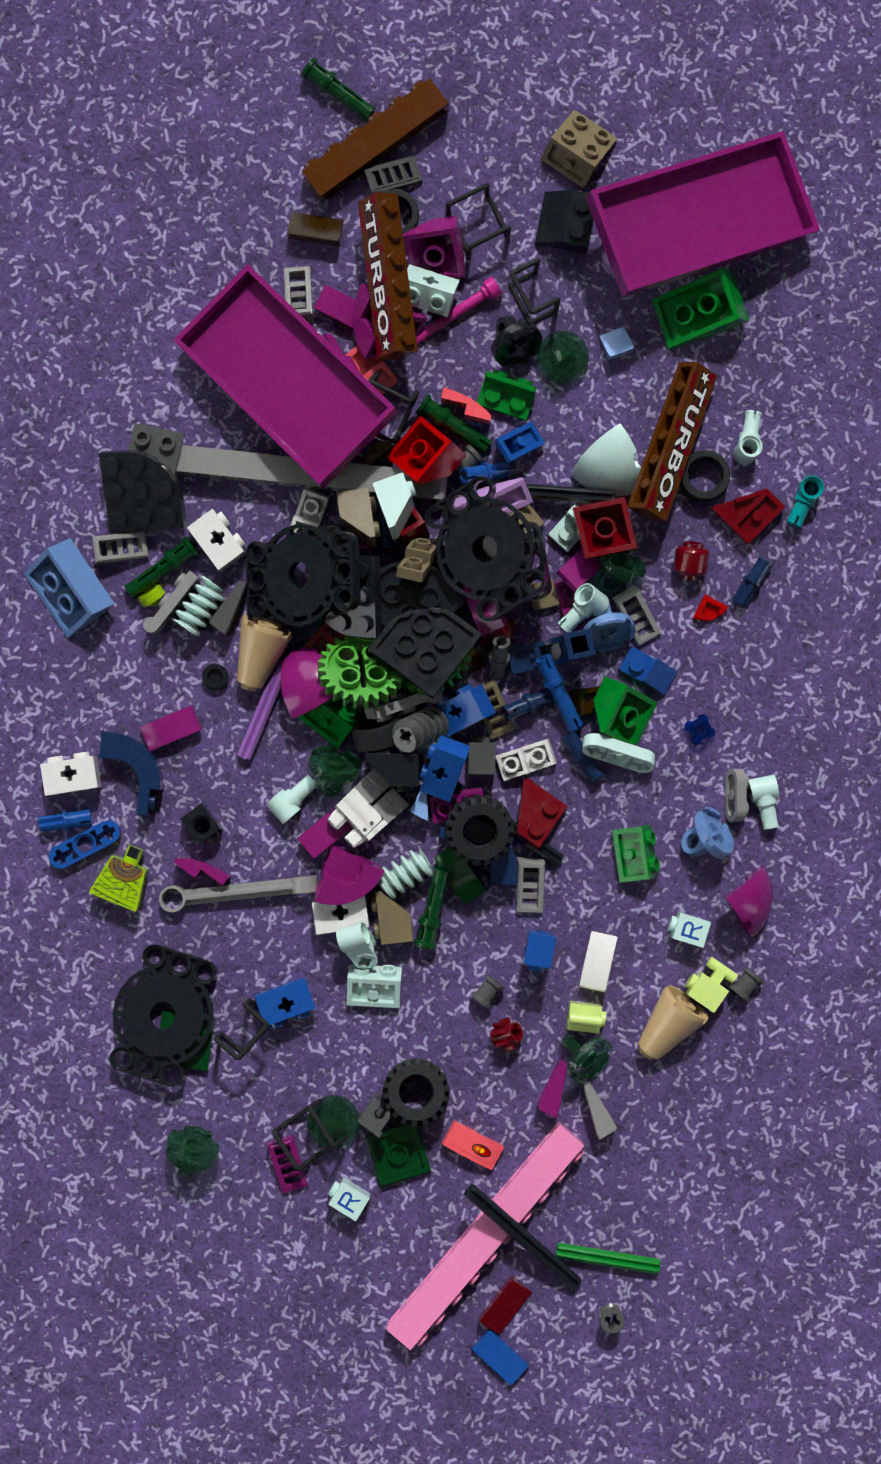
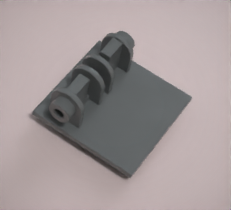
M134 423L128 450L142 451L155 456L161 464L175 475L185 434Z

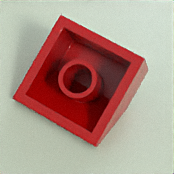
M420 416L386 457L415 482L423 484L450 476L467 455Z

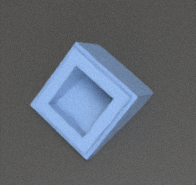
M624 327L599 336L608 361L631 353L634 350V346Z
M420 791L410 811L428 821L427 794Z

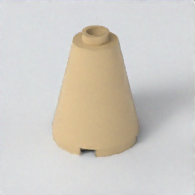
M248 615L242 617L237 681L241 683V688L255 692L256 688L261 689L293 636L292 629L288 628L287 632L280 630L282 624L257 617H253L252 621L248 620Z
M672 985L666 986L663 989L638 1041L640 1053L649 1060L653 1058L659 1060L703 1026L709 1018L699 1004L694 1006L688 1000L691 998L690 996Z

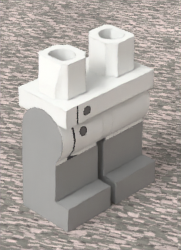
M374 768L334 807L336 810L332 812L327 820L336 830L346 821L354 828L344 838L352 848H355L364 841L368 842L409 806L394 788L390 789L373 806L371 805L390 786Z

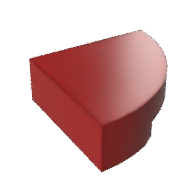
M704 595L692 619L698 621L714 620L722 615L728 606Z

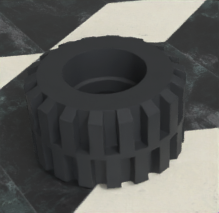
M474 794V797L467 796L460 803L457 802L453 810H450L448 813V819L445 824L447 840L454 854L457 857L460 856L463 861L467 863L469 861L473 862V865H479V863L487 865L491 864L490 861L494 859L496 861L499 860L503 853L506 854L509 850L508 846L513 841L514 826L509 812L497 799L494 800L488 795L480 796V794ZM486 815L493 820L495 833L488 842L474 844L469 842L464 836V825L472 816Z
M420 1058L408 1059L398 1063L388 1073L383 1085V1102L387 1111H390V1115L399 1123L407 1126H424L438 1119L444 1112L449 1101L450 1088L445 1074H443L438 1066ZM410 1077H421L431 1086V1099L422 1108H410L401 1100L400 1088L403 1082Z

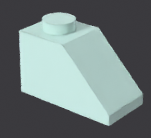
M403 472L372 483L393 540L399 537L415 507L412 499L413 496H416L414 486L411 480L406 482Z

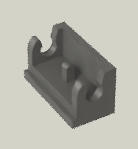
M376 1090L359 1113L357 1122L377 1137H380L383 1133V1127L390 1118V1111H387V1109L383 1111V1108L379 1107L382 1094Z

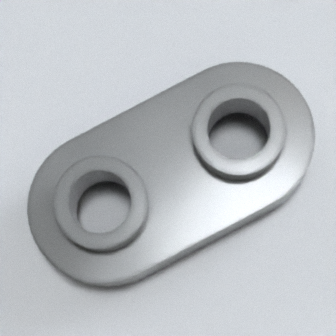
M729 769L725 776V814L730 822H742L749 812L747 802L749 778L742 769Z

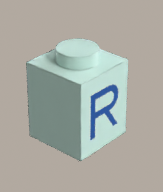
M677 912L676 917L672 916L670 919L668 931L671 932L670 937L703 948L711 922Z
M344 1177L340 1183L335 1181L327 1194L331 1197L328 1205L354 1221L358 1219L370 1199L369 1192Z

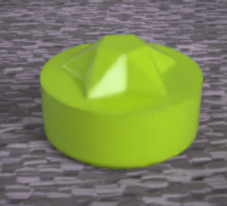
M157 584L145 591L138 600L143 607L156 606L166 592L161 585Z

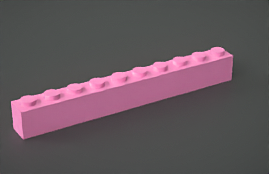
M558 1121L492 1200L514 1220L524 1224L531 1216L532 1211L530 1209L535 1203L541 1204L550 1193L547 1189L552 1183H559L566 1175L567 1171L565 1168L571 1161L576 1163L583 1155V1141ZM481 1212L386 1324V1330L409 1350L415 1344L419 1347L428 1336L426 1331L432 1324L437 1326L446 1315L444 1310L449 1304L454 1306L463 1295L461 1290L467 1283L472 1285L480 1275L478 1270L484 1263L489 1265L498 1254L495 1250L501 1243L506 1245L512 1237Z

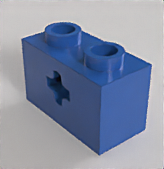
M471 684L466 685L456 691L458 696L451 698L450 695H447L437 703L438 706L436 708L446 715L449 723L448 733L444 737L454 735L496 713L482 684L472 688Z
M440 735L437 745L431 743L426 757L431 760L429 766L423 765L418 778L423 781L420 791L450 802L471 746Z
M527 929L522 961L527 965L528 970L544 972V968L551 969L556 941L554 933Z
M304 977L253 995L259 1014L268 1021L271 1029L285 1025V1019L294 1016L296 1020L311 1015L310 1010L315 1009ZM283 997L288 1001L292 1000V1004L288 1005V1011L278 1008V1005L282 1003L281 999Z

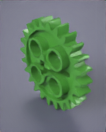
M344 635V641L335 638L334 646L327 644L326 651H321V659L318 660V678L320 679V686L325 687V694L333 693V701L342 698L343 706H346L350 701L353 702L355 709L359 703H363L364 708L367 709L369 702L378 707L379 699L387 703L389 695L396 696V689H401L404 677L368 651V648L376 638H350ZM357 652H360L362 656L365 688L361 687Z

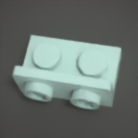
M350 964L347 977L346 1005L399 1008L402 968L393 965H383L361 969L354 964Z

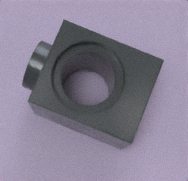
M474 737V742L468 743L471 746L468 752V774L495 775V743H490V737Z

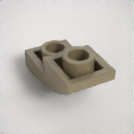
M425 538L412 539L406 547L405 558L397 567L396 577L423 582L436 556V544L431 543L430 540Z

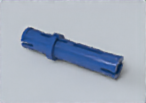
M551 654L541 656L542 660L538 658L535 660V663L545 680L543 682L544 687L549 689L567 730H577L576 725L582 727L583 722L563 683L564 677L558 673Z

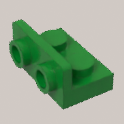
M493 370L492 373L486 371L477 403L485 409L526 422L537 388L532 386L533 383L529 380L518 378L516 381L507 378L508 375L502 371Z
M332 697L316 708L298 716V718L339 748L352 731V728L361 720V715L352 705L347 704L343 706L341 698L333 701Z
M651 825L612 830L619 883L658 877L660 863L658 857L655 856L656 835Z

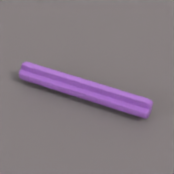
M281 661L277 662L271 672L238 751V757L250 761L280 692L281 669L283 665Z

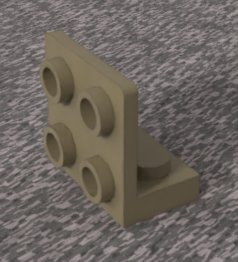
M573 110L551 137L540 160L582 188H585L597 165L615 144L617 138L586 116Z

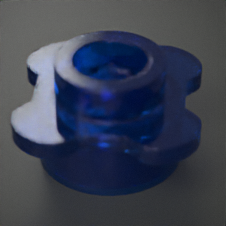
M705 714L699 715L698 719L694 721H687L684 725V729L690 733L692 737L691 742L694 745H700L702 740L715 736V729L711 728L708 722L709 718ZM698 727L702 728V732L697 731Z

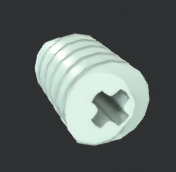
M201 576V580L205 584L204 586L198 584L194 586L198 594H188L192 602H182L186 611L176 610L175 612L179 620L173 619L196 636L201 634L197 626L205 628L207 626L203 618L211 619L213 617L209 610L219 609L216 600L222 602L226 600L222 594L225 591L205 576Z
M419 845L418 855L410 850L409 860L402 855L400 856L401 865L391 861V871L384 866L382 867L384 873L378 884L384 893L392 899L397 898L396 889L403 894L406 892L405 884L414 888V878L422 883L424 882L423 873L429 877L433 876L432 866Z

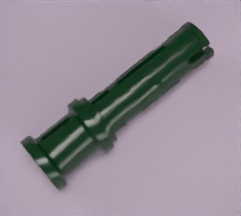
M315 57L303 69L301 78L309 79L319 87L321 93H329L351 111L359 115L365 122L375 112L376 107L337 79L336 73L334 71L329 72L318 64V59Z
M427 394L415 414L418 416L422 414L432 421L436 428H445L483 455L492 440H489L452 415V411L448 406L444 408L431 399L432 396L430 394Z
M187 536L183 538L182 543L171 551L169 549L166 550L165 554H163L164 557L125 585L132 598L136 599L173 570H181L184 563L192 557L200 555Z
M434 867L424 915H421L418 921L420 923L418 937L414 939L413 943L418 947L425 949H436L437 943H435L437 931L442 926L440 912L451 872L448 869Z

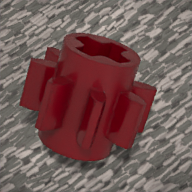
M507 1017L492 1025L494 1029L491 1030L490 1038L496 1048L502 1047L503 1052L506 1053L521 1046L520 1041L523 1038V1030L517 1022L511 1023L510 1017Z

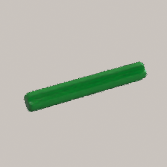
M558 1243L556 1247V1256L559 1259L658 1274L660 1271L661 1262L657 1258Z

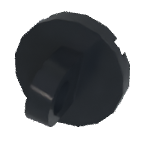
M513 316L498 318L496 322L497 337L491 348L494 359L504 368H514L527 362L526 358L530 355L534 357L542 345L543 337L540 331L531 322L517 323Z

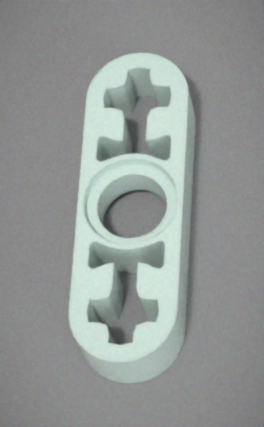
M597 733L587 734L583 738L582 752L589 757L639 773H648L654 769L655 754L650 750Z

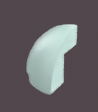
M618 424L601 436L576 463L571 475L584 487L615 491V496L632 494L641 466L637 463L634 456L637 450L622 425Z

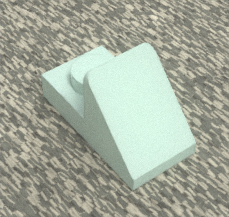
M577 502L573 507L588 505L592 503ZM573 507L548 534L566 552L579 540Z

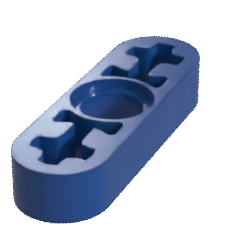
M103 821L53 847L49 853V861L55 868H67L117 842L121 836V828L115 821ZM105 825L109 828L114 827L113 838L110 840L109 837H103L99 840L102 845L98 846V841L92 834V831L96 830V835H99L105 831ZM82 837H88L92 841V848L88 852H83L78 847V842ZM72 842L73 850L79 857L75 859L74 854H71L65 858V864L62 861L57 862L55 860V857L58 856L57 851L59 849L61 852L70 850L71 848L68 844Z

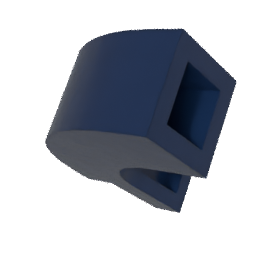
M590 628L565 633L561 636L539 642L511 647L508 650L512 675L539 670L535 660L538 658L542 660L541 656L551 654L555 666L596 655Z
M102 731L99 758L118 759L126 762L134 769L139 780L137 815H151V810L155 811L157 795L153 794V789L163 790L164 788L163 774L158 760L152 751L136 738L122 733Z
M469 818L467 820V828H464L463 832L466 839L483 844L493 837L495 827L482 820ZM440 827V838H447L445 827ZM510 844L506 854L503 853L497 861L495 859L491 861L490 884L517 885V860Z

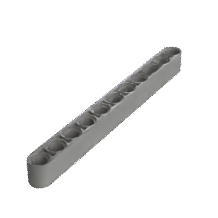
M182 445L176 474L196 476L197 473L201 474V477L222 479V476H225L229 480L248 481L253 479V482L275 484V482H279V485L295 487L305 485L306 488L327 490V487H329L332 491L341 492L368 488L370 495H376L372 483L403 472L406 482L412 481L416 496H413L414 499L431 501L432 498L436 499V502L446 497L448 477L418 484L400 468L349 463L323 489L290 456Z

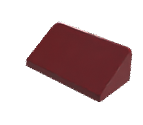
M511 1275L481 1313L479 1322L500 1334L532 1291Z

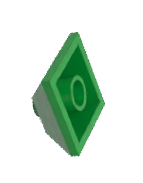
M605 676L594 698L600 732L613 739L637 746L658 702L624 683Z

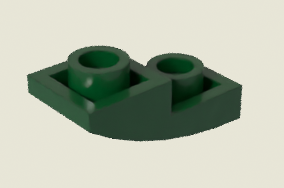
M449 847L434 858L439 867L451 871L448 882L464 904L467 905L487 891L476 868L471 867L469 862L463 861L460 856L457 857L452 848Z

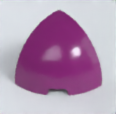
M361 283L354 305L353 324L355 338L365 358H377L368 284ZM412 306L415 334L417 335L428 318L420 310Z
M303 647L290 650L283 661L281 689L286 707L292 719L316 708L333 697V693L326 695L325 687L320 686L318 660L321 659V654L317 653L318 649Z
M332 844L329 847L321 869V878L315 891V902L326 905H341L358 900L376 886L384 873V869L353 851Z
M763 865L747 875L746 881L723 897L751 938L765 925L773 902L771 881Z

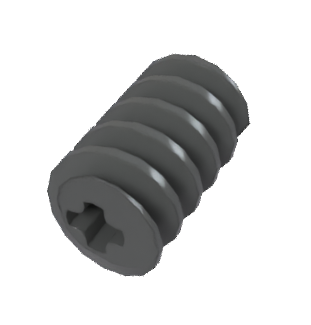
M428 707L397 721L393 727L392 738L394 744L403 752H413L438 740L440 735L445 736L449 729L448 719L436 707Z

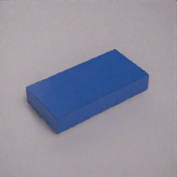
M490 1328L472 1346V1350L510 1385L529 1367V1364Z

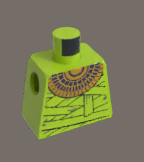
M129 845L124 858L112 855L89 893L134 912L139 911L149 872L148 868L138 865L144 850Z

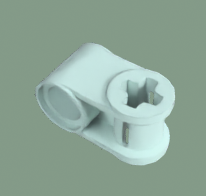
M364 922L336 931V938L340 949L346 953L356 967L368 969L377 964V956L374 953L376 938L368 930Z

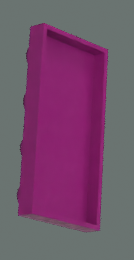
M784 131L591 190L585 197L622 298L813 237L820 231Z
M249 264L173 339L323 489L399 413L361 373Z

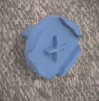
M610 604L603 614L592 619L584 626V629L590 628L596 651L618 649L624 645V641L627 639L630 641L636 633L633 619L627 614L612 613Z
M706 807L696 813L694 819L695 827L685 832L682 837L681 846L683 851L696 857L709 852L717 859H723L731 854L734 847L733 837L729 826L726 823L722 824L719 820L721 818L719 812L713 808ZM699 837L697 846L692 848L693 839Z

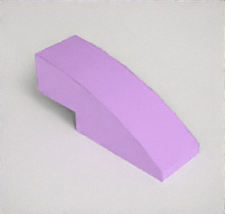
M523 478L495 484L496 493L493 498L510 503L517 509L533 502ZM489 486L476 490L477 494L480 497L485 496L489 491ZM460 496L455 499L454 506L458 511L463 510L467 505V501L464 496ZM501 505V510L508 513L513 512L509 508Z

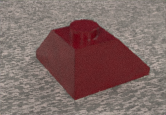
M625 497L573 507L584 560L637 549Z

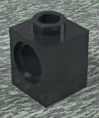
M205 803L199 804L180 819L199 845L204 842L209 845L220 837L218 831L222 829V826ZM201 818L207 819L210 823V829L206 833L199 832L196 827L198 820Z

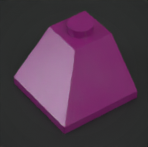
M457 215L431 219L403 234L410 265L454 279L465 277L463 240Z

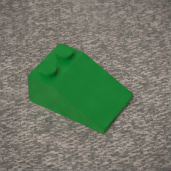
M724 268L652 299L668 349L717 335L749 322L734 273Z

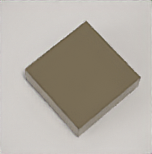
M551 579L552 590L547 597L540 600L531 599L534 612L560 605L553 579ZM541 582L532 584V589L539 588Z

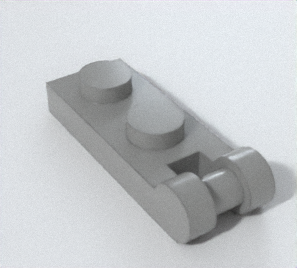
M190 570L187 574L182 573L174 583L176 589L171 595L166 594L159 602L158 607L160 609L155 616L144 620V629L151 634H158L187 598L188 594L194 589L195 584L201 579Z
M416 690L414 693H408L402 698L391 700L387 703H380L378 707L373 705L364 710L367 719H377V722H383L392 719V713L401 711V714L415 711V705L439 703L442 698V692L440 690L432 699L425 693L420 695L418 690Z

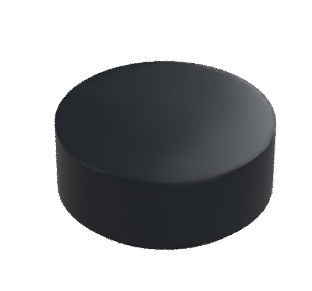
M210 664L203 670L202 681L207 688L220 690L227 685L229 673L220 664Z

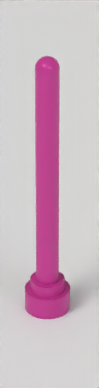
M493 277L482 282L483 286L480 287V291L451 309L448 317L441 316L422 328L416 335L417 345L484 300H495L503 295Z

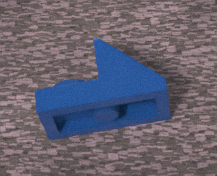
M532 421L494 440L510 466L523 456L539 449L545 444Z
M632 646L618 669L665 695L677 673L658 658L654 659Z

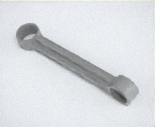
M317 875L185 890L178 885H171L161 891L159 903L165 911L177 912L186 905L311 893L316 891L318 880ZM171 889L179 891L183 898L181 906L175 909L169 908L164 902L165 894Z

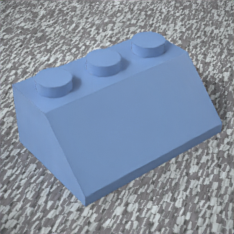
M70 538L47 548L24 572V575L67 638H70L95 621L115 604Z

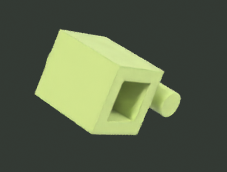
M711 956L706 966L712 969L713 973L710 977L701 971L697 975L693 973L685 984V987L688 988L685 993L715 1013L729 992L720 985L721 981L725 978L733 983L738 974Z
M569 1001L566 1021L567 1030L599 1034L600 1027L604 1028L606 1022V1012L602 1011V1006L600 1004Z

